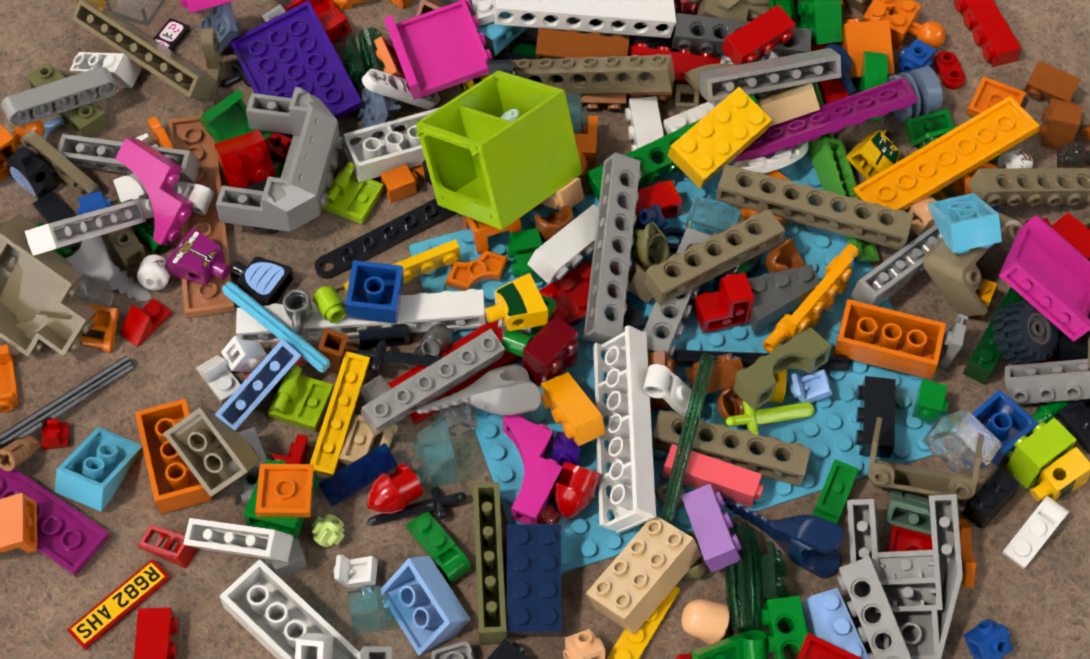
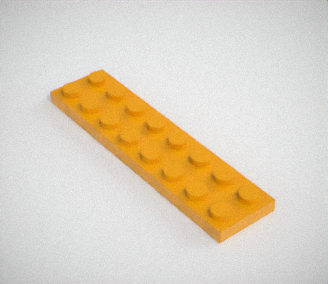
M1009 96L854 187L853 192L859 200L905 211L912 207V205L921 202L1039 132L1040 125Z

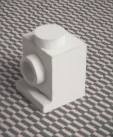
M234 336L221 352L231 371L240 372L254 371L267 356L259 341L240 340L239 336Z

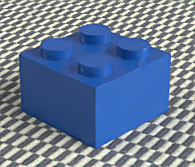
M353 260L345 303L347 318L397 324L404 283L403 266Z
M999 389L965 419L959 434L975 448L977 447L978 435L984 434L982 454L998 468L1015 449L1014 444L1024 435L1027 437L1032 435L1033 429L1039 423Z

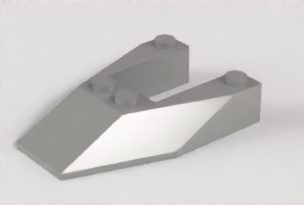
M957 494L929 496L933 550L880 552L877 503L875 499L847 500L851 563L869 556L871 557L912 659H941L963 578ZM867 583L858 584L856 587L857 595L859 597L868 596L870 585ZM876 608L868 610L866 613L868 622L877 623L881 618L880 610ZM882 634L877 638L876 642L879 649L885 650L891 646L892 640L889 635Z

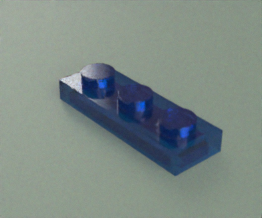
M383 443L320 482L319 486L333 507L373 483L382 473L387 474L394 470L399 464L387 444Z

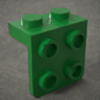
M949 109L903 121L911 147L919 146L920 149L960 126H953Z

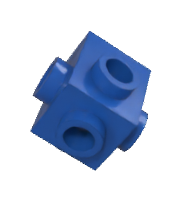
M916 39L909 48L905 47L900 53L899 59L901 61L898 69L909 74L911 70L924 66L931 68L936 49Z
M990 619L980 622L975 628L963 635L969 652L974 659H1002L1004 655L1013 650L1009 630L1003 624Z

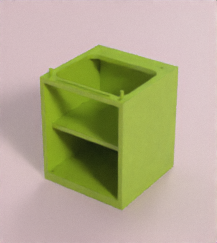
M498 70L415 123L418 131L416 137H419L438 206L500 230L505 229L583 174L565 90ZM511 109H517L521 114L513 122L501 118L504 113Z

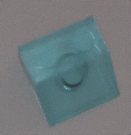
M442 416L417 433L418 443L413 444L415 458H421L422 466H418L420 482L426 481L427 489L457 483L456 461L446 416Z

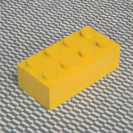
M738 87L674 142L667 156L701 189L724 169L725 164L728 165L766 132L772 119Z

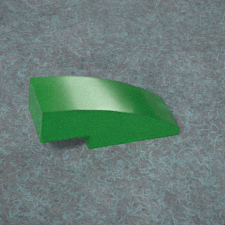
M864 51L858 93L887 83V54ZM884 116L873 117L868 120L881 122L884 120Z

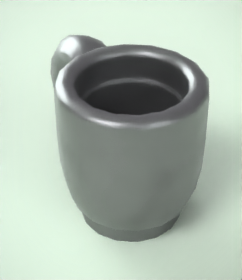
M294 289L284 296L283 306L287 316L292 320V329L296 333H300L303 330V324L308 322L312 315V304L310 296L306 291Z
M442 324L433 325L425 333L421 344L415 348L414 353L428 355L444 353L453 342L451 330Z

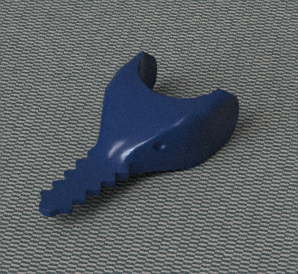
M727 502V508L765 532L796 565L823 579L830 578L837 573L841 562L837 548L843 539L840 525L822 517L809 514L796 515L779 520H768L765 516L758 515L755 511H749L745 506H740L737 502Z

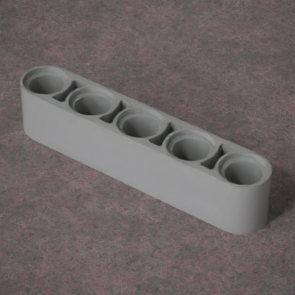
M98 67L10 95L2 101L1 108L11 125L18 127L111 97L118 91L119 86L106 67Z

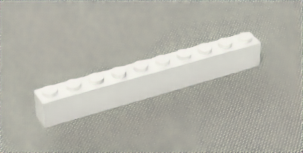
M468 289L457 292L443 291L430 294L422 292L416 295H402L397 324L347 318V314L341 321L330 323L329 320L324 319L315 303L311 302L312 315L309 321L303 324V330L296 334L305 341L321 340L324 328L349 335L348 338L359 337V330L406 325L409 327V333L427 332L436 324L447 326L450 330L479 328L486 324L483 290ZM275 303L263 306L292 329V320L287 316L283 304ZM237 308L236 335L239 336L240 340L259 341L260 343L280 342L278 337L242 308Z

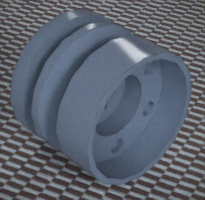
M924 66L911 70L909 74L902 72L899 75L895 74L887 78V82L905 77L917 98V103L912 104L910 107L892 111L898 122L941 110L943 104L942 88L932 68Z

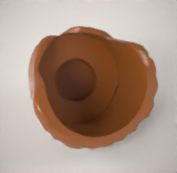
M562 206L559 213H551L546 219L540 217L539 214L534 216L535 228H538L541 240L544 242L548 241L572 222L573 211L569 206Z
M788 237L784 242L771 249L765 257V265L770 274L806 266L791 237Z

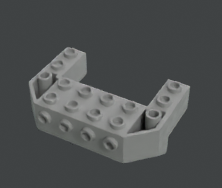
M295 87L292 98L251 93L246 109L249 129L292 134L293 138L281 178L268 177L264 191L229 186L221 187L216 202L220 222L291 232L318 217L321 208L326 206L327 187L331 188L333 175L331 173L332 169L337 168V151L342 149L343 137L339 134L338 120L323 102L299 87Z

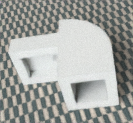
M134 173L113 180L121 202L139 199L145 219L154 217L149 195Z

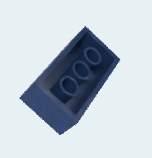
M507 524V637H561V524Z

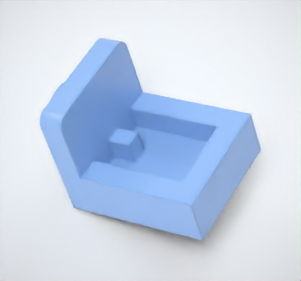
M824 369L801 378L797 373L791 374L793 381L790 384L791 392L794 398H799L802 403H812L833 395L827 373Z

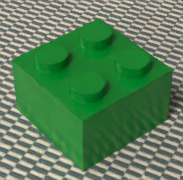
M800 0L798 2L797 10L799 15H801L799 28L811 29V43L820 45L843 41L841 0Z

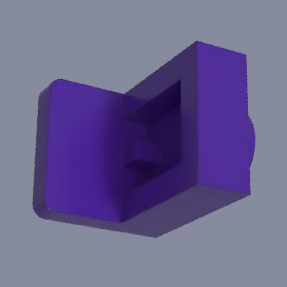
M557 431L552 460L558 462L560 466H563L564 461L578 466L581 445L577 446L572 438L568 439L564 432Z

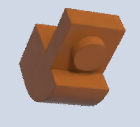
M324 328L317 350L329 359L331 365L327 370L336 373L341 368L346 351L353 353L354 350L362 349L346 345L349 335Z

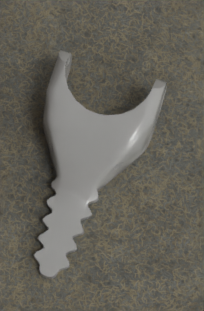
M100 236L82 241L79 250L75 254L64 258L73 264L72 268L83 275L78 284H103L104 288L111 286L112 291L119 290L120 295L127 294L129 299L136 298L137 303L141 301L148 302L151 299L149 289L142 288L139 282L134 283V278L127 277L126 271L120 272V268L114 266L104 241Z
M512 364L490 370L467 388L448 397H443L440 400L424 403L417 407L416 410L418 414L429 413L432 410L437 411L441 408H448L451 405L467 403L492 414L517 415L537 409L541 402L539 388L530 381L527 370L522 365Z

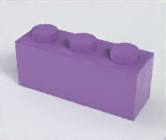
M711 484L681 495L703 558L711 573L741 561L738 550H741L742 547L737 535H731L730 528L734 526L728 512L723 514L721 507L726 505L720 491L714 492Z

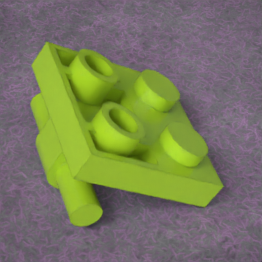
M348 162L332 181L331 188L326 192V206L322 207V209L363 225L383 193L384 184L372 179L358 182L353 172L356 166Z
M293 365L282 380L269 408L268 416L269 418L316 432L331 399L334 384L300 375L302 369L297 365Z

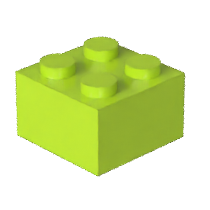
M1055 418L1048 423L1043 421L1033 429V434L1029 437L1024 435L1014 444L1015 449L1008 455L1010 460L1006 468L1026 489L1037 483L1041 471L1071 451L1076 442V439Z

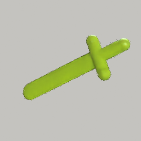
M743 400L745 414L727 417L726 424L730 427L747 424V428L752 434L759 435L758 425L811 417L814 414V407L809 402L753 410Z

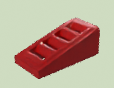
M152 524L137 545L138 548L183 568H187L198 548L184 545L185 535ZM154 532L160 534L154 545L148 544ZM165 538H169V539L167 540V542L165 543L164 547H163V548H160V546H161V544L163 543L164 539H165ZM175 542H177L178 544H177L176 547L174 548L173 552L170 551V549L172 548L173 544H174Z

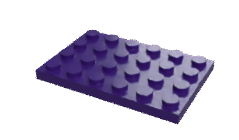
M309 0L232 39L230 42L256 94L292 98L295 87H299L319 98L337 120L364 106ZM279 133L288 138H293L292 134Z

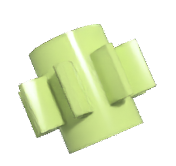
M328 514L324 518L318 516L312 524L314 528L312 530V533H314L313 539L323 547L332 546L333 543L339 545L345 536L343 534L344 529L342 528L344 526L343 522L332 514Z

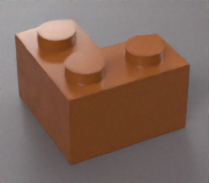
M1051 98L1048 107L1044 106L1041 114V120H1044V124L1040 125L1038 137L1042 138L1041 146L1068 152V146H1071L1080 126L1082 107H1079V104Z

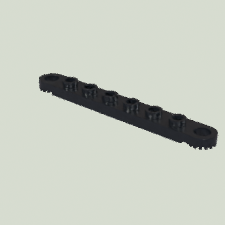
M435 198L319 257L315 262L316 274L320 278L331 279L351 269L353 260L366 261L458 213L438 206ZM325 263H331L334 266L330 271L320 269Z

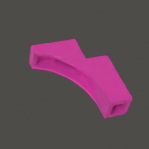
M125 138L115 159L128 167L138 177L149 195L155 220L153 240L160 245H173L179 239L180 230L184 222L189 219L191 208L194 205L192 201L172 189L179 181L182 167L141 140Z
M520 414L504 415L502 431L516 446L524 466L523 483L511 508L512 519L522 524H538L555 493V483H559L563 471L562 466L552 459H545L553 444V431L543 424H535L528 421Z

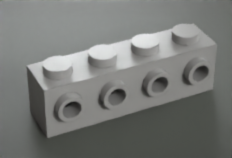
M1088 359L1005 366L1007 396L1019 405L1090 399V367L1088 366Z

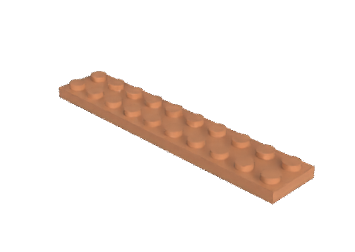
M202 115L167 120L168 133L174 149L191 151L201 161L196 181L192 184L203 185L215 192L206 215H200L191 211L189 219L184 222L180 230L181 234L178 239V245L193 227L222 248L225 259L224 264L230 266L226 223L219 221L216 202L222 187L220 163L214 147L216 143L198 121ZM231 266L230 272L225 279L214 275L206 285L182 279L186 318L235 311L234 302L222 290V287L227 282H232Z

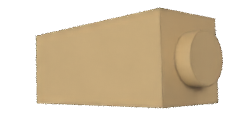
M812 83L799 85L758 99L762 110L772 119L769 127L820 110Z

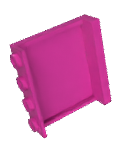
M460 0L396 24L392 15L384 18L413 100L488 74V60H493L490 50H485L483 47L486 45L483 33L477 32V29L480 27L476 16H471L470 14L473 9L469 0Z
M1035 215L1019 228L999 277L1074 342L1090 331V319L1087 318L1090 312V261L1038 215Z

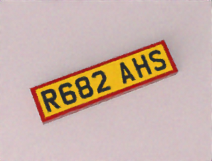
M151 559L70 626L67 631L84 650H87L170 580L169 575Z

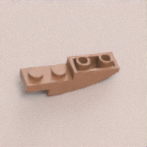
M672 91L585 94L580 98V106H585L586 110H598V106H607L608 110H621V106H626V98L656 96L657 102H666L667 99H671Z

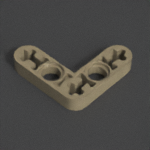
M202 28L201 44L207 65V74L217 80L209 101L202 100L203 113H206L218 104L219 94L217 91L218 87H221L224 69L223 57L215 28Z

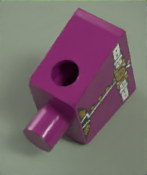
M193 227L166 261L170 275L202 285L208 284L214 275L225 279L230 272V266L224 264L225 259L222 248Z

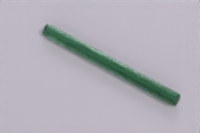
M702 354L699 361L659 516L669 524H672L674 521L714 364V356Z

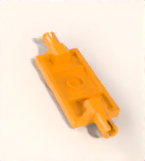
M848 244L826 267L823 280L792 315L785 314L778 322L776 328L762 344L767 352L771 353L779 344L787 343L796 333H802L810 326L814 328L821 318L820 314L824 310H830L837 294L842 295L849 285L847 280L853 272L850 269L852 261L859 253L857 247Z

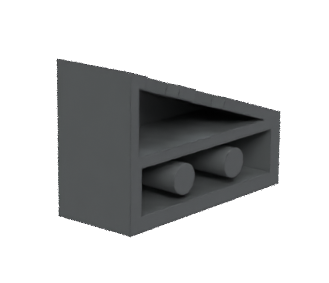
M812 264L748 279L754 295L749 321L754 336L761 333V330L767 326L778 323L785 314H793L816 288L819 281Z

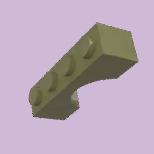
M811 327L802 333L798 332L790 341L785 344H779L767 356L759 357L750 367L742 368L735 376L733 391L753 410H756L773 398L776 387L775 374L785 369H798L810 374L828 362L832 346Z

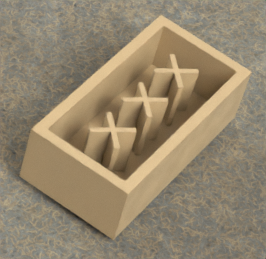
M656 516L646 522L585 594L596 610L634 635L702 554L694 538Z

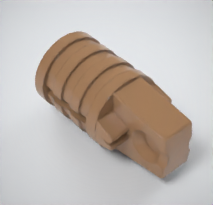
M32 435L15 440L0 449V467L5 471L13 470L29 460L42 444Z

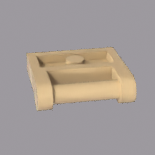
M354 414L339 457L340 463L369 469L377 473H384L387 453L392 438L396 436L399 427L394 424L383 431L384 434L376 458L371 459L368 457L375 436L360 415Z

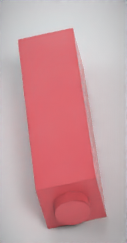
M672 444L663 470V478L669 480L677 478L679 483L695 489L711 484L714 492L720 491L724 499L750 508L754 499H760L764 485L760 484L762 474Z

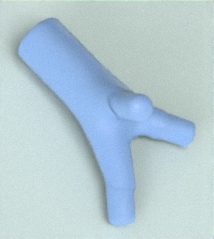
M61 116L43 123L45 127L43 139H46L51 130L65 124Z

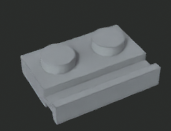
M958 314L943 336L937 366L948 368L961 349L966 325L964 324L968 320V316Z

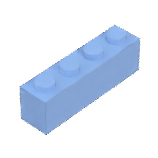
M281 339L217 411L215 416L233 430H236L301 357V354Z

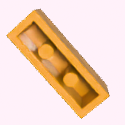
M568 372L541 384L543 392L541 402L545 409L549 408L555 422L562 424L567 438H572L577 446L606 434L602 414Z

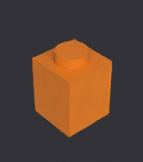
M407 164L380 174L381 183L384 184V191L391 203L417 193L416 185L419 184L418 178L414 171L410 172Z

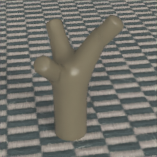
M854 125L843 128L834 136L835 139L843 141L845 150L847 137L854 130Z

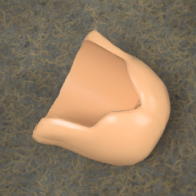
M705 599L692 600L685 606L682 612V627L685 632L709 645L721 641L722 637L726 634L729 623V607L726 604Z

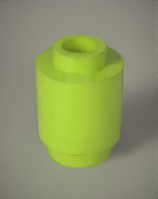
M323 286L317 289L313 302L324 319L329 320L330 323L341 321L347 314L346 307L335 288Z

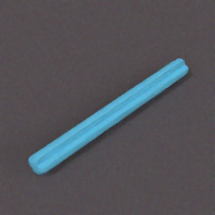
M229 281L222 287L223 293L280 340L286 341L318 371L325 372L331 364L328 358L233 282Z

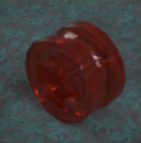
M550 505L540 514L537 524H558L562 513L559 511L555 512V507Z

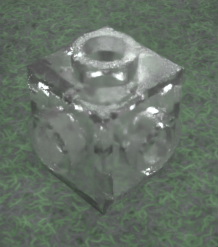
M461 403L439 409V420L443 433L461 437L478 428L475 407L472 405Z

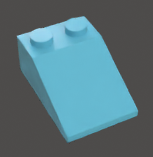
M975 193L927 203L928 210L945 245L953 253H966L976 247L989 248L994 243L1002 242L999 213Z
M97 427L57 468L55 493L101 512L114 497L142 450V445Z

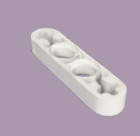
M369 69L362 77L363 85L369 91L427 110L433 109L440 101L437 92L413 100L406 79L376 69Z

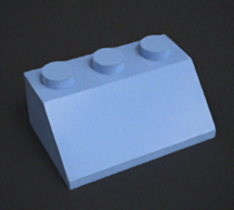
M430 556L408 558L378 591L418 656L423 655L458 634L471 620Z
M838 588L813 595L801 603L807 633L862 659H869Z

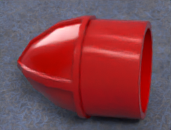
M564 461L559 483H555V498L558 510L565 519L578 516L595 498L594 494L601 473Z
M402 462L395 467L394 473L389 476L382 473L373 482L368 494L367 507L377 513L401 511L406 508V505L423 495L422 486L414 472Z

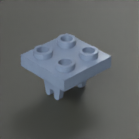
M231 2L214 6L200 24L201 32L202 28L216 29L221 52L226 47L232 48L231 40L240 36L237 34V26H240L241 23L240 20L234 17Z
M364 88L361 98L364 106L357 109L356 114L360 117L361 129L392 121L389 120L393 116L390 112L400 111L401 106L395 105L398 104L399 100ZM381 131L375 132L371 137L378 139Z

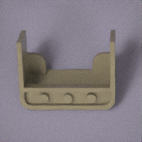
M999 213L1002 242L999 243L1008 254L1022 225L1019 221ZM941 237L924 256L923 265L925 270L957 314L965 316L986 314L988 310L975 293L982 282L981 272L975 264L989 248L976 247L966 253H953L945 245Z
M877 417L868 469L869 480L874 486L923 496L957 494L958 502L968 501L974 496L982 459L984 434L978 435L972 474L967 476L877 460L882 418Z

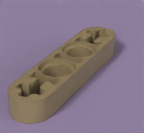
M29 130L21 138V142L26 148L42 159L52 171L79 194L85 196L89 193L100 191L95 182L39 134Z

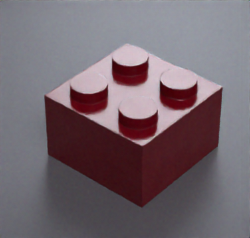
M554 316L523 348V367L527 370L529 379L541 387L542 383L562 375L567 368H572L578 360V331L557 316Z

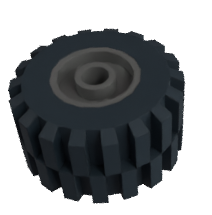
M1026 299L1006 305L996 312L997 316H994L993 319L995 325L992 326V331L994 332L993 340L994 342L996 341L998 352L1001 351L1002 357L1008 359L1012 365L1032 364L1047 360L1057 351V344L1060 342L1058 334H1060L1059 328Z

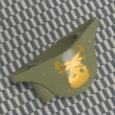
M654 222L648 223L645 226V230H634L633 236L635 239L631 253L639 264L648 269L654 264H661L668 260L670 257L668 241Z

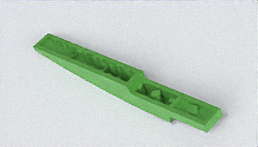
M814 82L812 83V86L814 88L819 106L824 105V102L820 93V89L818 83ZM833 133L821 135L817 140L808 141V151L823 190L857 198L853 192L856 182L850 163L846 159L847 154L843 141L835 139ZM845 235L848 243L854 245L859 250L856 257L858 261L874 263L880 261L875 243Z

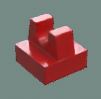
M58 419L47 420V424L42 425L43 450L69 448V422H60Z

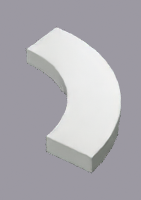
M808 141L798 143L794 148L778 150L774 153V156L768 159L761 156L751 160L733 162L732 166H738L753 172H771L788 166L802 158L809 149Z

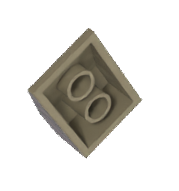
M204 406L199 407L163 433L210 497L247 473L261 461L244 437Z

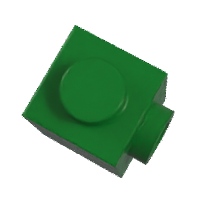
M922 379L917 392L912 417L919 418L924 422L937 423L940 415H945L948 408L949 400L945 399L948 385Z

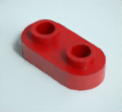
M949 51L938 53L934 65L942 84L950 90L960 89L964 84L965 75L956 55Z

